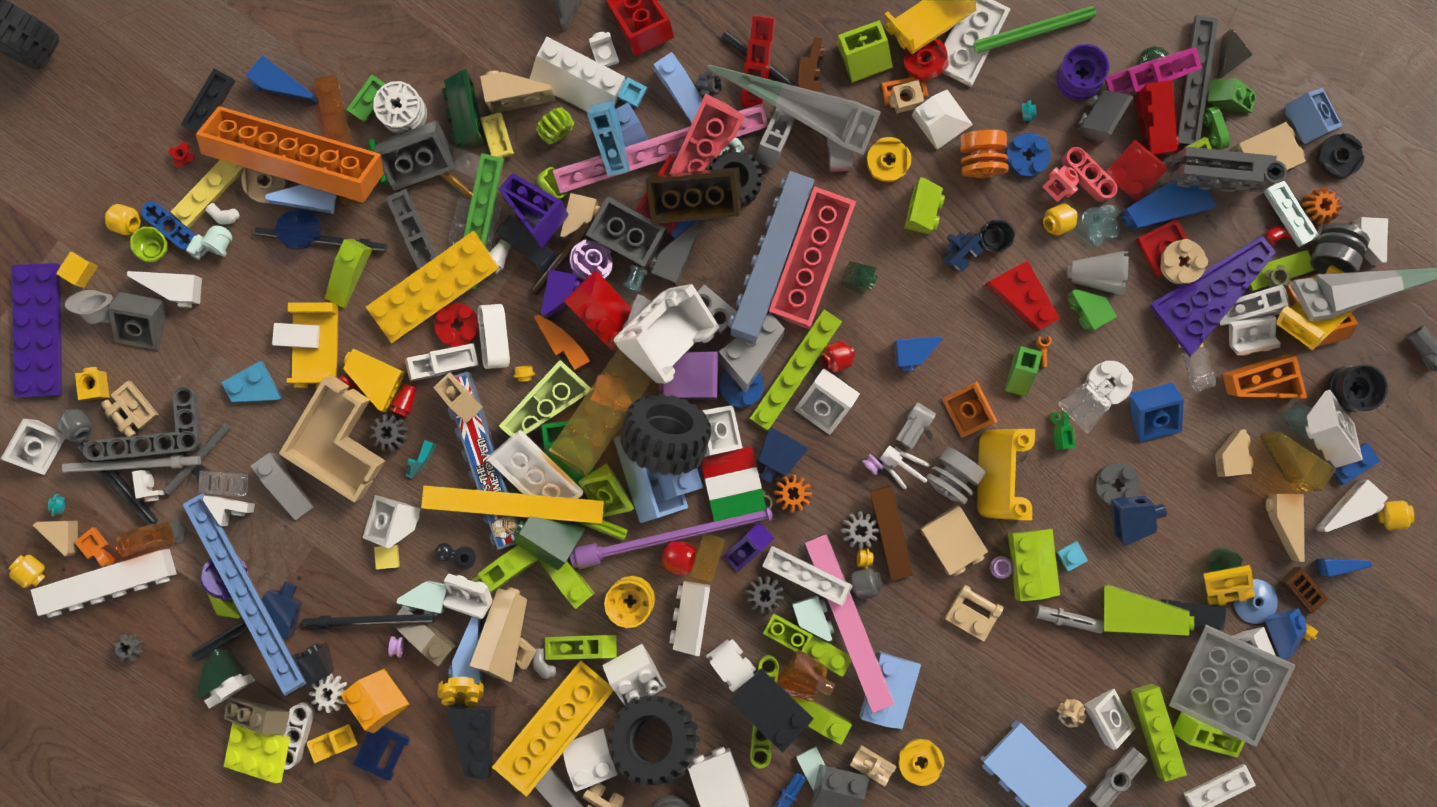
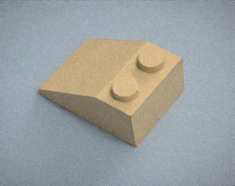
M489 71L485 73L486 75L480 76L485 103L492 114L556 101L551 85L499 71Z

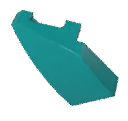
M424 440L418 459L409 458L407 465H409L406 477L413 479L425 467L437 444Z

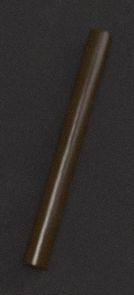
M583 222L530 289L533 294H539L547 284L549 270L557 271L569 256L573 247L588 232L590 228L588 223Z

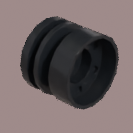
M1349 365L1336 368L1328 374L1324 382V392L1331 390L1346 412L1371 411L1378 408L1384 402L1388 393V383L1380 369L1372 365Z

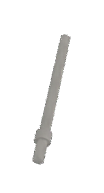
M172 455L171 458L62 464V472L171 467L175 469L189 465H200L201 457Z

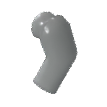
M536 648L537 651L533 656L534 670L544 679L554 677L556 675V668L551 665L548 666L544 662V648Z

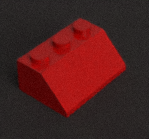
M595 270L564 302L611 351H614L617 348L614 338L623 330L624 323L628 320L631 313V307L601 274Z

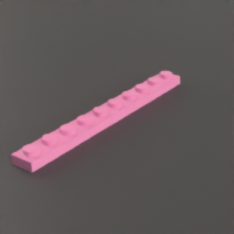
M762 104L738 111L745 118L736 137L768 127L765 109ZM690 127L625 147L630 171L666 160L669 155L677 156ZM601 155L553 170L560 193L613 177H608Z

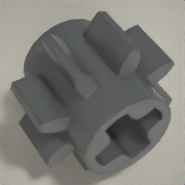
M704 71V75H699L696 81V89L700 96L708 94L715 98V94H720L723 88L722 78L719 74H714L713 71Z
M126 634L121 635V641L113 643L116 646V652L113 655L121 657L120 662H124L128 658L130 661L137 660L136 654L144 652L141 650L143 641L137 640L136 634L130 635L129 638Z

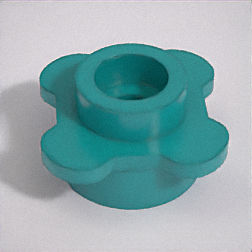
M54 494V497L49 499L48 511L52 512L51 516L53 517L57 514L63 515L65 497H60L59 494Z

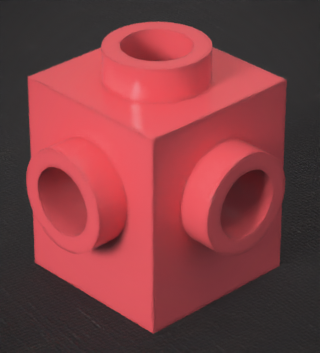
M1065 164L1060 170L1056 167L1049 173L1047 177L1050 180L1042 187L1059 202L1065 195L1069 198L1078 190L1076 185L1081 179L1074 169Z

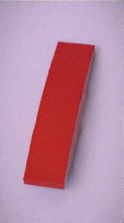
M755 14L752 16L751 37L748 40L747 61L744 64L745 74L768 79L776 17ZM742 88L741 107L750 108L759 104L764 105L762 98Z

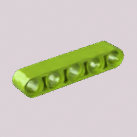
M769 654L761 656L758 661L757 671L762 668L764 661H773L774 668L771 671L765 672L777 683L779 666L776 658ZM752 724L751 763L756 768H765L771 760L772 742L767 737L763 739L756 736L758 729ZM756 752H765L766 758L763 761L755 760L754 755Z

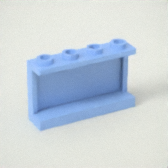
M1016 719L1011 724L1012 730L986 757L982 756L980 758L984 762L982 767L991 776L995 773L1001 779L998 783L1007 792L1012 789L1017 794L1014 799L1023 807L1027 805L1029 807H1068L1087 786Z

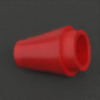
M404 384L390 406L392 408L390 412L407 418L408 414H411L417 389L411 385Z

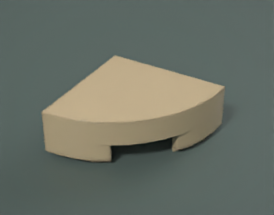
M520 638L518 660L516 662L521 669H527L537 650L523 638Z

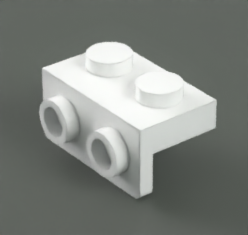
M1273 314L1229 322V346L1237 355L1270 351L1274 348H1279L1281 342L1276 338V317Z
M448 574L444 582L449 594L443 602L444 607L483 619L493 602L488 586L482 582L467 580L461 575L454 576Z

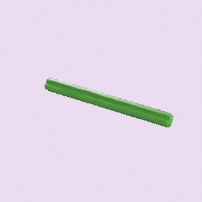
M1089 6L976 40L973 43V48L976 53H981L1093 19L1097 13L1094 6Z

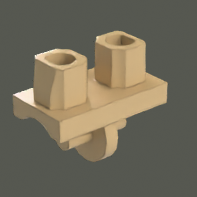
M860 745L850 762V766L883 786H886L890 776L896 769L894 764Z
M601 783L592 785L582 796L584 800L596 807H621L624 801V797L613 792L608 802L602 799L601 796L606 787Z

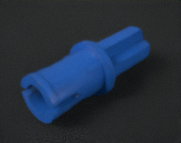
M796 773L786 789L782 788L780 797L772 807H790L793 801L797 800L796 795L805 783L806 778L802 774Z

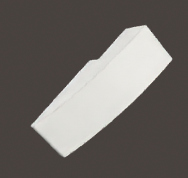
M474 343L432 351L429 354L408 357L405 360L410 382L479 365Z

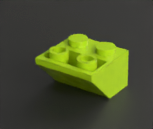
M880 20L838 35L836 44L851 83L893 68L888 40Z

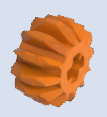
M1325 187L1321 190L1316 188L1312 190L1311 194L1305 195L1306 201L1301 206L1306 208L1304 212L1306 215H1309L1310 222L1315 220L1316 225L1323 223L1327 225L1332 222V219L1338 218L1339 214L1337 212L1343 207L1337 205L1341 198L1335 199L1336 191L1328 192V188Z
M792 475L791 483L786 476L783 477L786 485L784 486L782 483L777 482L776 485L782 488V491H774L775 495H782L781 498L776 500V503L785 501L782 505L783 510L790 504V512L792 513L795 510V505H797L799 511H802L803 507L800 502L806 505L810 503L804 499V496H812L811 492L804 491L810 487V484L802 487L801 484L804 482V478L801 477L798 483H796V475ZM793 487L797 489L796 493L799 496L797 499L793 497V500L788 498L790 494L787 491L789 488L793 490Z

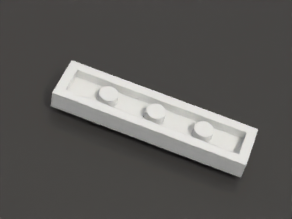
M771 546L763 564V567L841 606L844 605L853 586L774 546Z

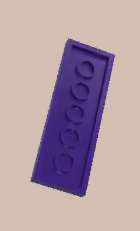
M60 264L12 265L14 397L62 396L60 276L56 274Z

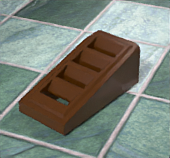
M1295 566L1280 581L1310 614H1314L1328 600L1302 567ZM1301 578L1302 580L1295 586L1294 583ZM1306 584L1307 587L1300 593L1299 589ZM1310 590H1312L1313 593L1307 599H1305L1304 596ZM1318 596L1320 599L1311 606L1310 602Z

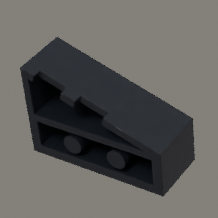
M454 704L446 708L465 778L489 779L492 775L496 706Z

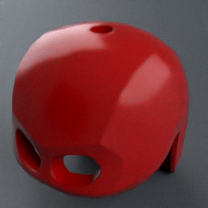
M671 541L663 550L662 565L673 574L687 575L692 569L696 550L689 543Z

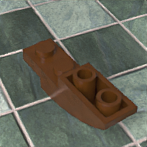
M814 37L809 58L801 56L797 76V87L820 93L825 92L821 90L822 83L817 82L821 69L817 67L818 59H823L825 47L821 46L822 38ZM805 124L807 130H812L810 126Z

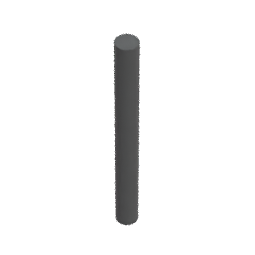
M223 423L194 456H200L202 461L231 428ZM197 465L184 466L163 489L164 492L171 495Z

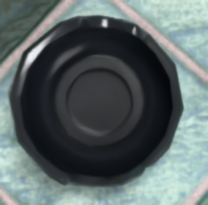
M999 219L988 221L981 227L978 234L982 238L979 241L981 246L991 253L1003 252L1013 245L1015 238L1013 226L1007 221Z

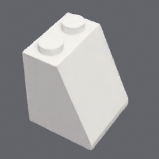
M720 747L713 750L712 755L706 757L699 755L692 759L694 763L691 768H688L700 807H750L748 795L730 748Z

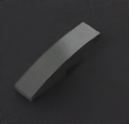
M403 189L385 199L419 270L436 258L437 253L407 189Z

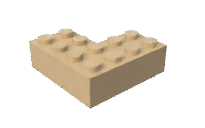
M330 376L324 378L279 454L355 503L364 497L373 482L372 479L377 476L385 460L348 437L370 399L354 389L348 391L350 386L336 377Z

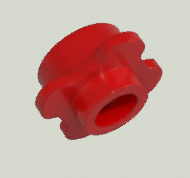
M182 142L180 146L169 149L168 153L174 159V166L180 168L194 161L195 156L189 150L190 146L188 143Z

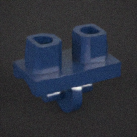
M960 232L957 236L949 234L947 236L949 244L945 247L948 253L942 259L943 263L952 266L957 271L963 272L969 266L964 256L969 252L972 257H977L984 251L979 242L982 238L978 234L973 235L970 232L966 235Z

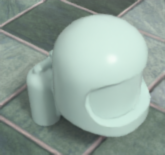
M213 226L204 237L199 234L194 236L186 252L197 260L208 251L225 257L227 255L225 250L232 242V235L230 231L222 226Z

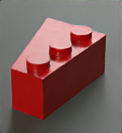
M1173 80L1146 84L1133 96L1142 145L1157 158L1171 156L1178 150L1179 140L1176 135Z
M1028 260L984 284L1034 332L1060 319Z

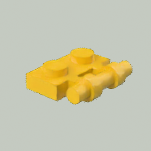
M1249 565L1203 574L1209 606L1217 604L1218 606H1224L1228 602L1239 601L1240 603L1246 602V599L1255 598L1252 571Z

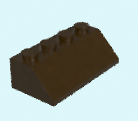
M739 167L652 175L646 179L652 224L740 216L742 189Z

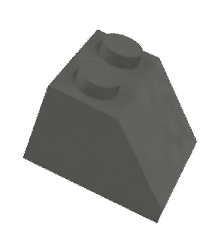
M1103 90L1099 95L1095 94L1088 105L1091 107L1088 114L1084 112L1077 123L1080 125L1077 133L1097 145L1102 144L1114 131L1133 97L1128 94Z
M119 292L108 307L114 342L158 350L166 319L163 300Z
M820 764L810 807H861L865 799L869 776Z

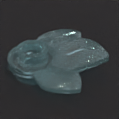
M1104 204L1099 208H1088L1084 212L1082 222L1088 228L1087 236L1089 240L1096 246L1102 244L1104 237L1113 239L1120 236V225L1115 220L1120 213L1117 207ZM1093 215L1096 217L1095 222L1093 221Z

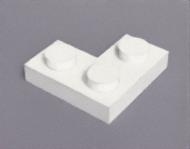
M251 674L233 676L221 683L222 686L211 691V697L206 699L205 703L208 708L214 707L255 680Z

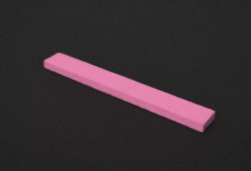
M827 535L805 543L815 567L845 581ZM850 592L843 606L828 599L872 712L874 713L895 705Z

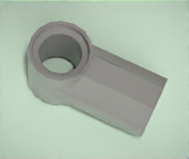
M916 402L909 412L908 420L899 432L896 440L904 446L913 449L923 431L933 421L936 413Z

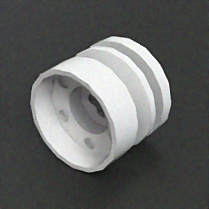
M401 81L390 82L383 85L377 91L374 98V111L377 118L390 132L397 135L425 124L427 108L422 98L409 84ZM396 104H397V105H402V107H401V108H398V107L395 108V105H396Z

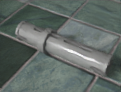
M1037 605L1035 610L1036 619L1054 622V625L1057 626L1062 624L1102 634L1104 630V620L1066 612L1063 608L1053 609ZM1073 620L1085 622V623H1088V624L1076 622V621H1073Z

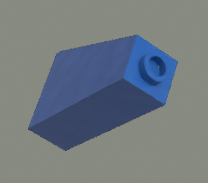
M1168 183L1121 212V215L1123 216L1122 221L1124 225L1130 228L1131 231H1136L1175 219L1204 213L1217 206L1209 191L1201 190L1199 186L1191 185L1188 188L1177 187V184Z

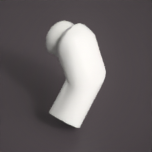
M214 203L208 205L205 209L221 225L233 224L240 217L236 209L221 211Z

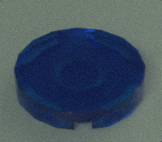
M294 209L284 213L277 220L275 232L278 240L285 247L300 250L311 246V243L319 239L321 225L317 216L311 211Z

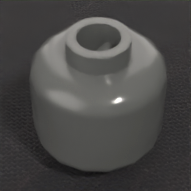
M79 409L64 411L57 421V427L65 439L72 442L86 440L91 435L93 429L90 419Z
M871 568L854 571L851 575V580L848 581L849 584L853 585L850 593H854L860 600L876 597L879 594V590L882 589L879 572H875Z

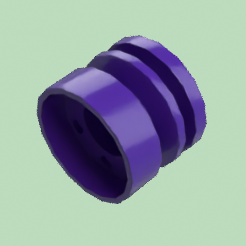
M1080 44L1070 49L1065 55L1056 76L1057 86L1061 93L1067 98L1076 101L1087 100L1093 97L1101 88L1110 69L1109 59L1105 52L1091 44Z

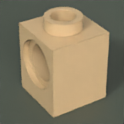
M919 80L894 86L890 92L891 95H888L890 106L895 108L896 114L915 109L924 103ZM900 94H908L911 100L908 102L901 100Z

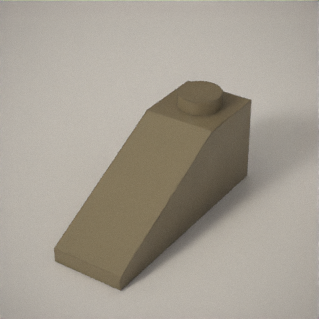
M401 608L396 615H413L416 613ZM429 623L392 624L420 653L437 666L443 664L457 646Z

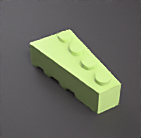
M559 360L499 427L510 437L519 430L526 435L593 390Z

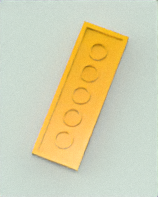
M472 231L370 303L366 308L389 341L394 343L497 271L500 267L475 231Z
M580 660L492 768L527 797L612 694L613 688Z

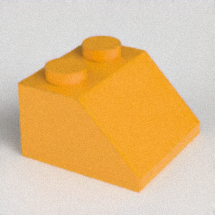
M385 669L358 680L340 694L364 730L371 733L378 731L410 705Z

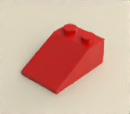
M605 0L635 57L674 38L670 19L657 0Z

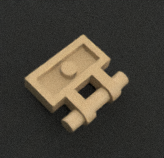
M127 381L111 394L116 401L113 405L109 400L101 403V406L105 409L104 413L106 416L112 418L118 425L117 429L120 433H124L127 437L136 435L132 429L134 424L138 429H143L159 416L132 381ZM121 409L128 415L127 419H124L119 413Z

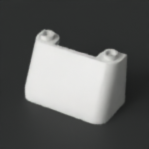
M689 284L669 288L660 293L616 335L614 342L656 383L666 384L674 378L675 369L673 365L695 342L702 341L705 343L710 341L720 327L694 286Z

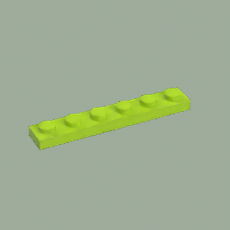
M825 309L823 310L750 417L752 421L767 431L770 429L842 323L841 320Z

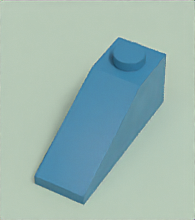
M610 100L591 105L587 115L608 177L629 172L630 167L620 122L613 101Z

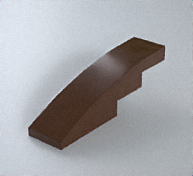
M892 486L870 490L875 520H877L876 525L879 529L889 577L893 581L913 576Z

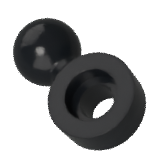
M441 543L435 549L438 559L446 561L451 558L460 569H469L476 561L475 551L468 546H462L457 550H453L450 544ZM466 554L469 560L462 562L460 556Z

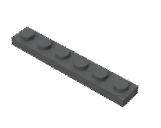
M1201 15L1194 17L1189 48H1197L1202 69L1185 75L1176 132L1179 145L1188 146L1200 140L1218 18Z

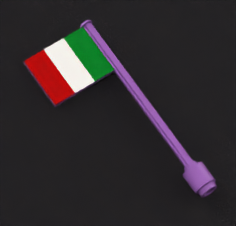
M752 446L706 456L701 462L714 522L603 548L601 546L598 547L596 543L575 547V550L570 554L573 568L579 567V569L601 565V560L611 555L767 519L770 521L772 519V511L766 508Z

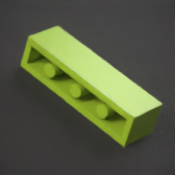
M1148 684L1130 690L1157 777L1166 782L1186 776V770L1160 687Z

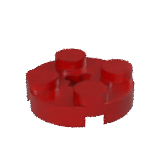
M934 39V41H931L913 54L906 50L904 65L910 76L918 79L920 82H928L948 68V52L940 40ZM923 57H931L927 62H923L922 59Z
M462 303L449 304L437 313L435 320L436 334L443 343L452 347L471 344L479 334L478 316L467 305ZM457 319L459 322H463L460 331L452 328V324Z

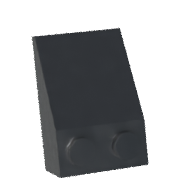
M762 668L757 671L730 701L782 753L814 719Z

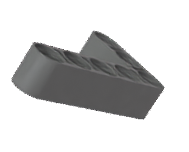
M178 387L174 391L173 409L176 432L92 440L84 445V456L92 461H110L187 453L199 450L202 446V430L197 392L188 387ZM188 391L190 393V400L187 403H183L181 396L184 392ZM190 413L192 415V422L189 425H185L183 417ZM191 435L194 438V444L188 448L185 445V439ZM165 438L171 440V446L167 450H164L162 447V442ZM145 440L148 448L146 451L141 452L139 444ZM119 443H123L125 447L122 454L116 452V446ZM99 445L101 453L95 457L93 455V448Z

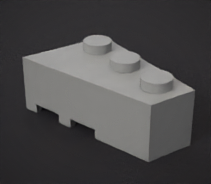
M772 313L766 316L756 344L736 338L718 353L719 363L745 393L783 338L785 328Z

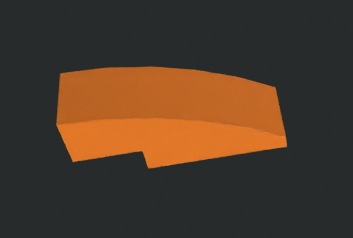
M539 315L534 316L557 357L566 354L576 372L591 364L582 348L563 329Z

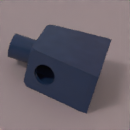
M770 427L758 462L765 465L759 477L771 483L777 472L786 476L807 451L808 447Z
M1143 495L1111 499L1114 536L1124 546L1156 533V519L1167 516L1166 508L1163 504L1154 505L1151 500Z
M287 581L284 582L281 591L269 590L262 598L268 613L281 637L284 639L293 637L302 606L301 601L293 598L297 586Z

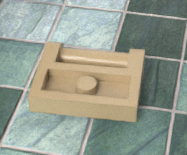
M964 584L944 619L978 639L985 641L1004 607L998 603L995 605L971 591V587ZM967 598L990 611L989 617L987 618L964 605V599Z

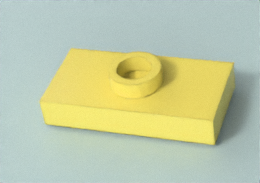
M499 112L480 118L490 154L501 158L513 156L514 152L502 113Z

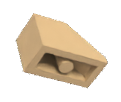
M570 193L567 205L569 216L563 222L560 235L562 240H569L583 222L591 226L601 208L598 206L597 199Z
M450 372L433 387L446 404L466 423L483 408L477 399Z

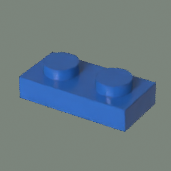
M1369 443L1360 445L1363 460L1337 468L1333 464L1328 466L1340 485H1345L1380 462V459Z

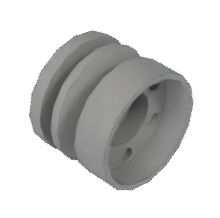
M947 447L939 458L940 462L945 466L944 470L933 466L932 470L939 477L929 473L926 479L940 494L965 505L968 499L961 494V491L971 496L973 492L966 484L969 482L973 485H979L986 472L965 455L953 448Z

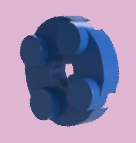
M1023 133L1016 136L1008 145L1005 153L1008 156L1006 161L1008 167L1010 166L1014 171L1013 173L1023 178H1031L1043 172L1051 158L1048 141L1034 133ZM1027 150L1031 151L1034 156L1030 158V161H1027L1026 157L1022 155Z
M726 370L721 376L719 385L721 394L727 403L734 407L744 408L759 400L762 395L764 382L761 373L756 376L746 393L743 390L742 392L738 391V387L735 386L736 381Z

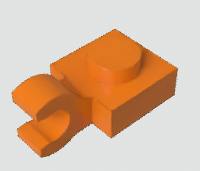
M92 527L75 541V544L87 559L95 557L102 567L105 565L110 566L115 562L114 557L104 550L109 544L97 528Z

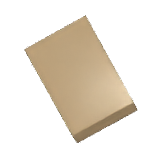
M78 521L36 522L33 525L64 556H73L78 552V546L75 544V541L78 539Z

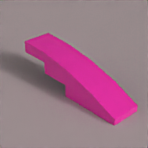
M1193 47L1108 75L1105 79L1107 90L1123 94L1132 91L1137 92L1146 84L1173 80L1200 70L1202 66L1197 48Z

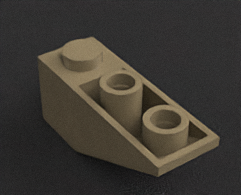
M229 697L224 710V719L260 734L285 735L290 712L270 705Z

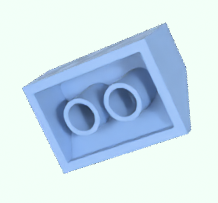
M878 651L876 658L895 705L873 713L865 695L859 716L862 720L881 726L903 729L921 664Z

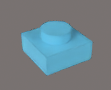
M627 78L618 95V99L625 103L629 102L631 106L638 108L648 89L646 86Z
M1077 541L1056 551L1066 571H1071L1088 561Z

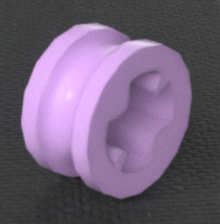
M871 454L868 455L867 460L862 461L874 475L878 474V469L882 470L884 468Z
M392 636L389 642L388 655L389 657L397 655L398 658H401L404 650V638L396 639V637Z

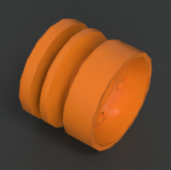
M978 130L961 135L960 151L963 154H969V156L961 159V164L964 165L961 169L962 175L966 177L989 178L1007 173L1009 170L1008 164L1004 162L1008 160V156L998 153L1007 149V133L1001 130Z

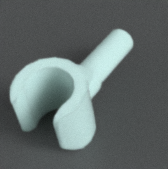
M734 138L721 151L719 156L725 150H727V153L731 149H736V152L744 150V146L737 138Z

